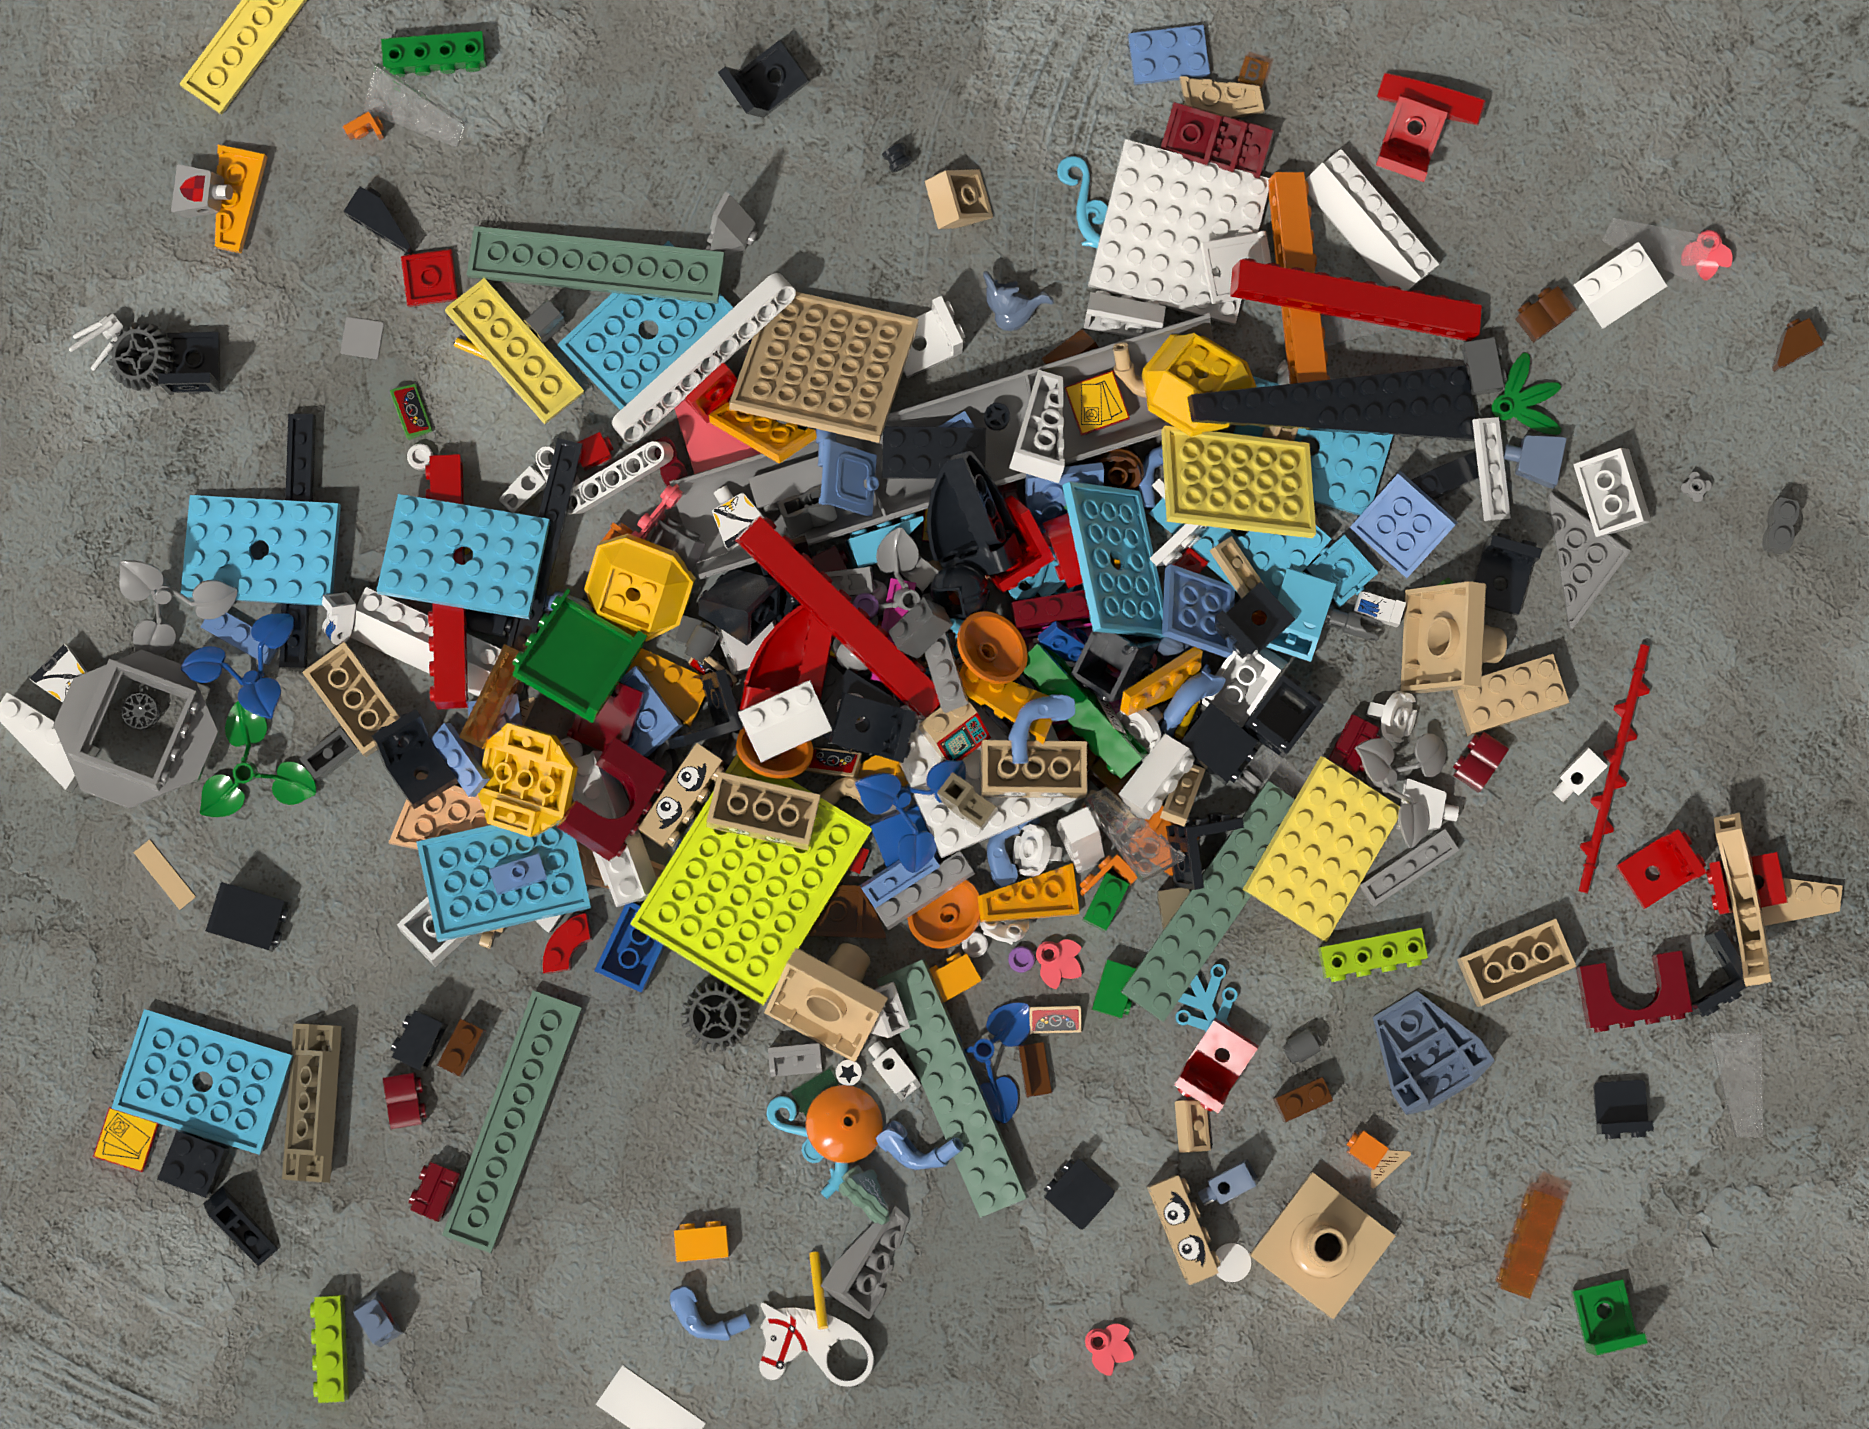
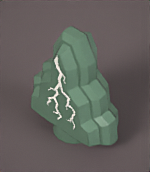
M856 1166L842 1176L844 1182L839 1185L838 1189L841 1194L848 1197L855 1206L862 1208L868 1218L874 1223L883 1225L889 1222V1209L882 1197L881 1187L875 1171L871 1169L863 1172L860 1166Z

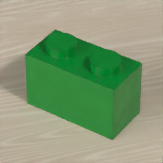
M1106 873L1082 921L1106 932L1129 884Z
M1106 960L1091 1010L1122 1019L1123 1014L1128 1015L1132 1000H1129L1120 991L1136 968Z

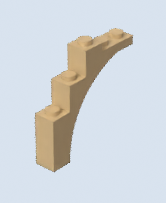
M1740 813L1715 817V833L1734 913L1745 986L1772 982L1768 938L1754 879L1752 858Z

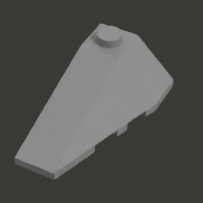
M727 192L724 193L713 213L710 226L712 231L707 242L711 243V246L708 245L705 250L724 252L725 256L745 251L747 245L752 246L758 235V232L755 231L756 223Z
M891 1205L888 1208L890 1221L883 1225L873 1223L834 1263L821 1285L833 1298L868 1319L871 1318L883 1298L885 1288L882 1286L886 1274H891L893 1265L890 1262L894 1250L900 1247L909 1220L895 1205Z

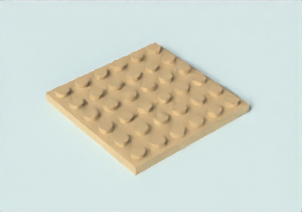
M796 292L794 300L753 336L729 403V409L880 443L918 328L919 319Z

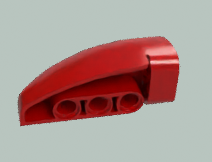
M802 605L787 614L771 630L757 650L746 675L740 710L743 711L808 681L811 682L818 700H821L833 634Z

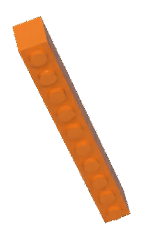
M1275 172L1268 180V193L1276 263L1280 264L1283 268L1291 269L1298 267L1303 268L1305 272L1315 273L1317 257L1313 253L1312 246L1314 232L1310 228L1311 207L1307 202L1308 182L1305 181L1304 172ZM1281 306L1289 383L1330 380L1326 370L1328 354L1324 350L1323 344L1325 329L1321 326L1322 314Z

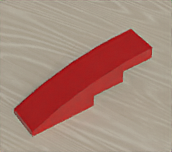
M1384 73L1377 94L1379 100L1397 103L1401 93L1448 110L1446 119L1479 125L1486 103L1483 99L1462 92Z

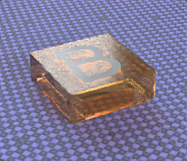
M1245 56L1238 82L1256 85L1262 89L1269 63Z

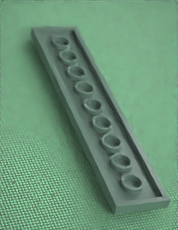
M474 226L467 276L468 278L476 279L485 278L486 280L718 304L725 253Z
M1270 781L1264 784L1241 817L1243 818L1244 828L1232 830L1203 872L1204 888L1198 890L1191 889L1120 991L1122 994L1160 1021H1165L1251 897L1249 893L1242 889L1295 799Z
M925 958L876 979L879 987L890 982L895 984L910 1026L909 1029L900 1032V1035L946 1141L948 1142L952 1138L957 1137L963 1143L964 1149L955 1155L954 1159L979 1217H984L1027 1199L1028 1194Z
M534 990L532 991L442 1236L492 1253L580 1016L581 1007Z

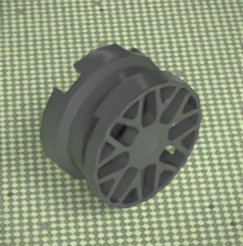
M142 693L132 694L126 698L121 709L122 718L126 724L141 730L154 726L159 720L161 712L157 700L150 695Z

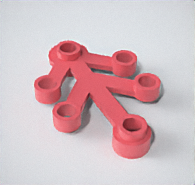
M678 484L673 487L671 485L666 487L660 496L663 500L651 515L645 513L637 523L642 528L641 532L638 533L635 530L631 535L646 540L653 527H656L658 521L665 519V508L667 510L673 508L682 497L684 492L680 490Z

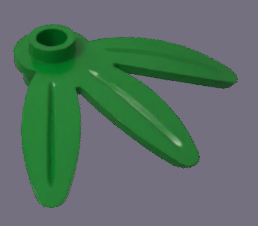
M1522 353L1510 369L1504 395L1497 397L1493 401V415L1499 417V420L1507 421L1514 417L1533 430L1559 435L1561 427L1555 421L1538 411L1527 409L1526 407L1539 404L1551 398L1560 391L1561 385L1553 382L1543 383L1530 387L1520 393L1519 391L1525 383L1530 366L1529 354ZM1507 403L1510 407L1509 411H1501L1500 405Z

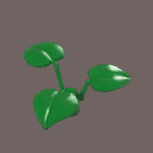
M239 701L233 705L227 716L225 734L230 744L235 747L246 744L244 755L241 758L242 763L237 764L233 769L235 783H233L229 776L224 774L214 775L205 782L201 794L200 814L208 817H225L236 813L241 809L245 801L244 792L237 787L240 783H248L255 778L274 779L272 793L280 803L286 805L299 804L315 796L317 793L316 783L311 773L303 765L291 761L283 762L278 766L277 775L258 773L256 765L247 760L251 743L262 741L267 733L268 726L264 717L249 712L241 706Z

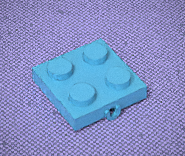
M1345 535L1330 548L1326 547L1319 553L1321 556L1305 569L1312 576L1337 583L1332 600L1339 608L1354 594L1358 595L1364 590L1363 586L1378 574L1377 570Z

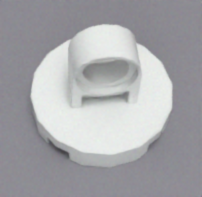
M1397 691L1390 696L1386 705L1370 702L1366 715L1381 721L1382 734L1386 740L1401 743L1403 742L1401 738L1409 736L1414 727L1417 710L1412 709V702H1416V700L1410 693Z
M1157 706L1149 712L1143 709L1129 716L1121 710L1117 713L1118 720L1150 753L1161 740V731L1158 723L1164 718L1163 713Z
M1029 824L1022 828L1024 832L1022 836L1016 837L1013 846V862L1019 865L1020 870L1017 871L1020 874L1034 877L1040 875L1045 870L1049 861H1061L1063 848L1051 846L1049 833L1044 827Z

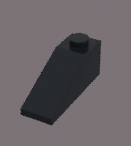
M359 186L343 211L345 215L406 254H413L411 246L380 198L381 194L371 187H368L366 190Z
M1476 451L1432 469L1411 481L1432 500H1435L1479 478Z
M221 1187L203 1203L208 1216L257 1266H260L278 1250L241 1204L224 1187Z

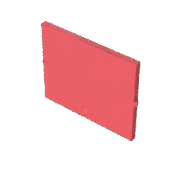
M685 400L674 408L694 474L761 454L710 422L707 424Z

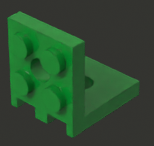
M1623 1279L1571 1291L1587 1353L1598 1356L1648 1344L1646 1334L1636 1331ZM1602 1303H1606L1610 1307V1314L1607 1318H1600L1597 1314V1307Z

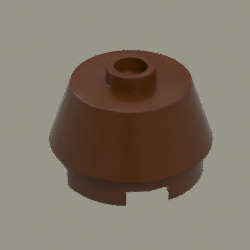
M1128 446L1102 453L1094 462L1103 464V486L1133 490L1141 483L1144 476V468L1138 455Z

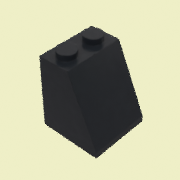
M738 569L729 570L725 575H720L709 590L702 592L698 600L699 615L748 646L779 616L781 584L772 578Z
M1211 702L1180 742L1190 749L1196 764L1206 769L1208 773L1225 785L1229 781L1234 783L1243 772L1239 767L1244 760L1250 762L1258 752L1254 748L1258 741Z
M221 882L205 932L273 952L274 947L278 948L281 942L282 933L279 932L282 922L286 923L290 908L287 907L288 902Z

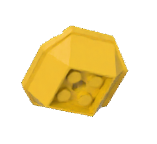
M1195 333L1187 335L1170 334L1142 371L1148 411L1191 437L1200 435L1202 432L1227 428L1230 424L1191 422L1187 396L1257 387L1248 363L1209 338L1198 336Z
M624 534L599 542L584 590L596 615L633 637L639 630L647 635L645 640L647 642L680 625L696 578L691 571H688L677 552L631 534ZM632 588L638 589L640 593L635 592Z
M507 723L502 727V730L487 740L482 769L490 780L478 793L480 803L485 811L484 815L487 824L528 837H535L560 823L571 805L578 766L557 736L516 723Z

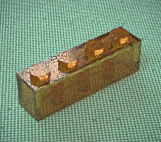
M504 644L459 738L485 750L488 740L495 734L520 683L519 679L512 676L515 669L512 663L519 651Z
M1530 1189L1529 1194H1524L1520 1205L1521 1208H1524L1521 1218H1516L1512 1228V1232L1515 1233L1513 1242H1508L1504 1251V1257L1507 1258L1504 1268L1500 1267L1496 1275L1497 1288L1527 1299L1531 1298L1564 1200Z

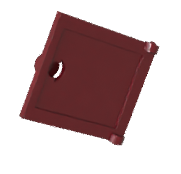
M619 682L612 693L614 696H610L594 722L591 723L576 714L572 728L567 732V737L602 752L614 738L628 746L645 693Z

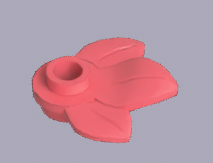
M1706 230L1699 234L1696 242L1686 245L1681 255V265H1695L1698 275L1704 281H1707L1715 275L1718 266L1731 267L1732 252L1727 246L1722 244L1721 236L1717 232ZM1706 240H1712L1714 242V245L1712 247H1706L1704 245V242Z
M1068 939L1058 943L1046 941L1039 945L1036 950V958L1041 964L1040 976L1050 988L1057 989L1061 977L1067 979L1081 977V967L1074 958L1080 952L1081 946ZM1050 949L1053 951L1054 956L1052 959L1044 957L1045 950Z
M1111 1324L1104 1330L1100 1328L1092 1329L1085 1337L1086 1348L1092 1353V1363L1104 1375H1112L1114 1362L1122 1363L1134 1359L1131 1347L1124 1341L1130 1331L1127 1327L1121 1324ZM1097 1336L1103 1339V1343L1100 1346L1093 1344V1339Z

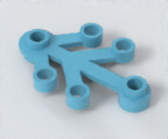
M1216 964L1210 969L1211 978L1206 992L1196 975L1190 983L1196 997L1183 993L1178 1001L1203 1010L1207 1020L1191 1016L1187 1010H1180L1175 1015V1020L1179 1025H1190L1206 1032L1213 1020L1217 1018L1230 1027L1227 1018L1232 1003L1237 999V991L1231 987L1222 991L1221 997L1223 1002L1218 1015H1216L1212 1007L1221 979L1226 975V969L1223 965ZM1220 967L1223 970L1221 977L1214 975V968ZM1227 990H1231L1234 993L1232 1000L1225 998ZM1180 1013L1187 1014L1188 1020L1182 1023L1179 1021L1178 1016Z

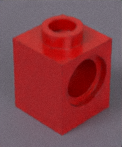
M600 432L577 442L584 444L580 459L584 471L613 459L610 452L614 448L608 436L603 438Z

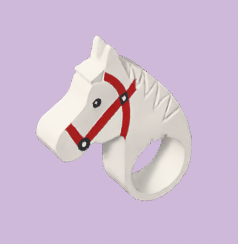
M765 1303L760 1304L766 1316L760 1327L763 1329L766 1346L759 1363V1369L765 1378L770 1380L780 1379L786 1371L787 1362L795 1360L804 1351L810 1354L824 1374L837 1385L845 1387L856 1386L870 1376L874 1367L872 1348L863 1336L847 1323L827 1314L828 1328L819 1330L817 1327L816 1311L802 1308L774 1309ZM838 1339L841 1341L847 1339L855 1340L862 1344L867 1352V1368L855 1380L842 1381L836 1378L828 1367L830 1346L836 1343Z

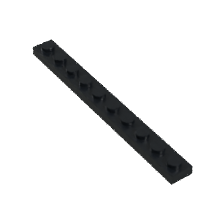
M288 414L285 500L313 502L316 415ZM281 603V614L292 615L294 627L289 639L280 646L279 668L307 669L309 605Z
M557 438L538 516L549 519L550 525L530 619L513 618L496 688L523 694L525 683L512 676L515 669L512 663L519 651L524 653L527 649L525 643L531 633L537 634L539 630L538 624L542 618L584 444Z

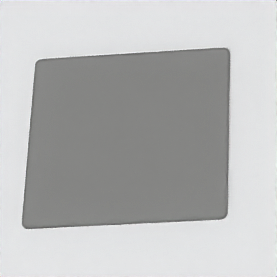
M346 317L340 354L378 359L384 323Z

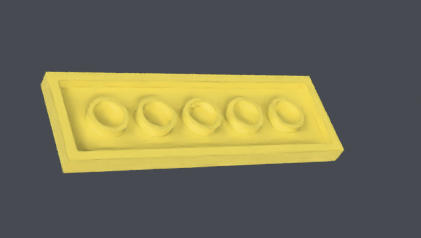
M241 0L179 83L180 86L222 115L307 0Z
M485 278L445 308V312L544 424L548 423L584 394L581 386Z

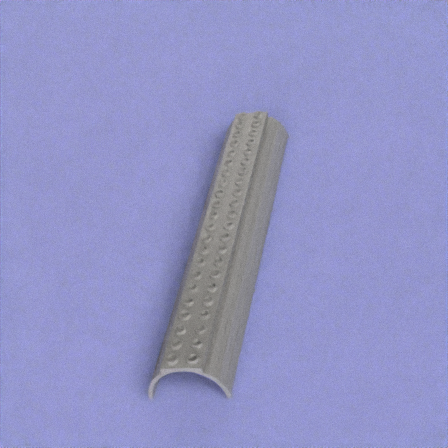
M1207 313L1190 320L889 413L885 426L939 427L965 411L975 428H986L985 469L996 486L1026 478V473L1009 469L1035 378L1038 370L1063 377L1064 465L1160 436L1164 426L1173 425L1148 411L1147 398L1132 393L1115 374L1114 366L1116 364L1113 346L1121 342L1128 344L1130 360L1134 364V371L1136 375L1142 376L1143 368L1170 334L1187 335L1195 333L1198 336H1205L1213 341L1210 314ZM1113 371L1130 420L1081 436L1064 387ZM1002 403L1009 409L1010 419L1008 426L1004 430L993 431L986 426L984 415L986 408L990 404ZM836 433L837 443L877 455L875 477L879 481V487L874 490L872 517L834 506L838 517L836 520L824 526L813 527L801 535L790 536L780 509L770 513H764L763 510L759 512L764 518H769L776 525L777 528L775 530L782 537L786 535L790 539L805 535L809 546L927 509L931 490L936 479H882L883 434L880 443ZM816 439L780 464L761 453L675 481H669L672 487L678 484L680 490L684 492L676 504L685 531L689 529L701 535L699 539L706 544L696 564L700 580L757 562L740 545L728 552L712 513L713 509L720 506L713 493L727 486L733 497L744 493L757 508L748 479L818 457L819 444L816 443ZM864 479V487L868 488L867 480Z

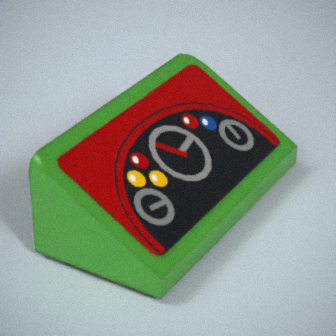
M415 384L390 390L408 440L433 432Z

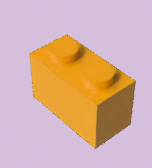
M960 952L946 959L948 964L939 969L935 965L930 968L943 1002L950 1000L982 981L968 955L961 956Z
M721 1221L705 1222V1227L695 1228V1223L680 1224V1230H674L676 1262L730 1256L727 1225L721 1226Z

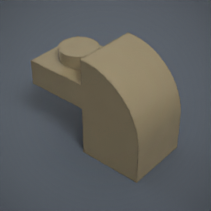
M953 772L937 792L940 800L952 812L962 819L965 818L981 830L986 827L998 811L995 805L977 794L971 784Z

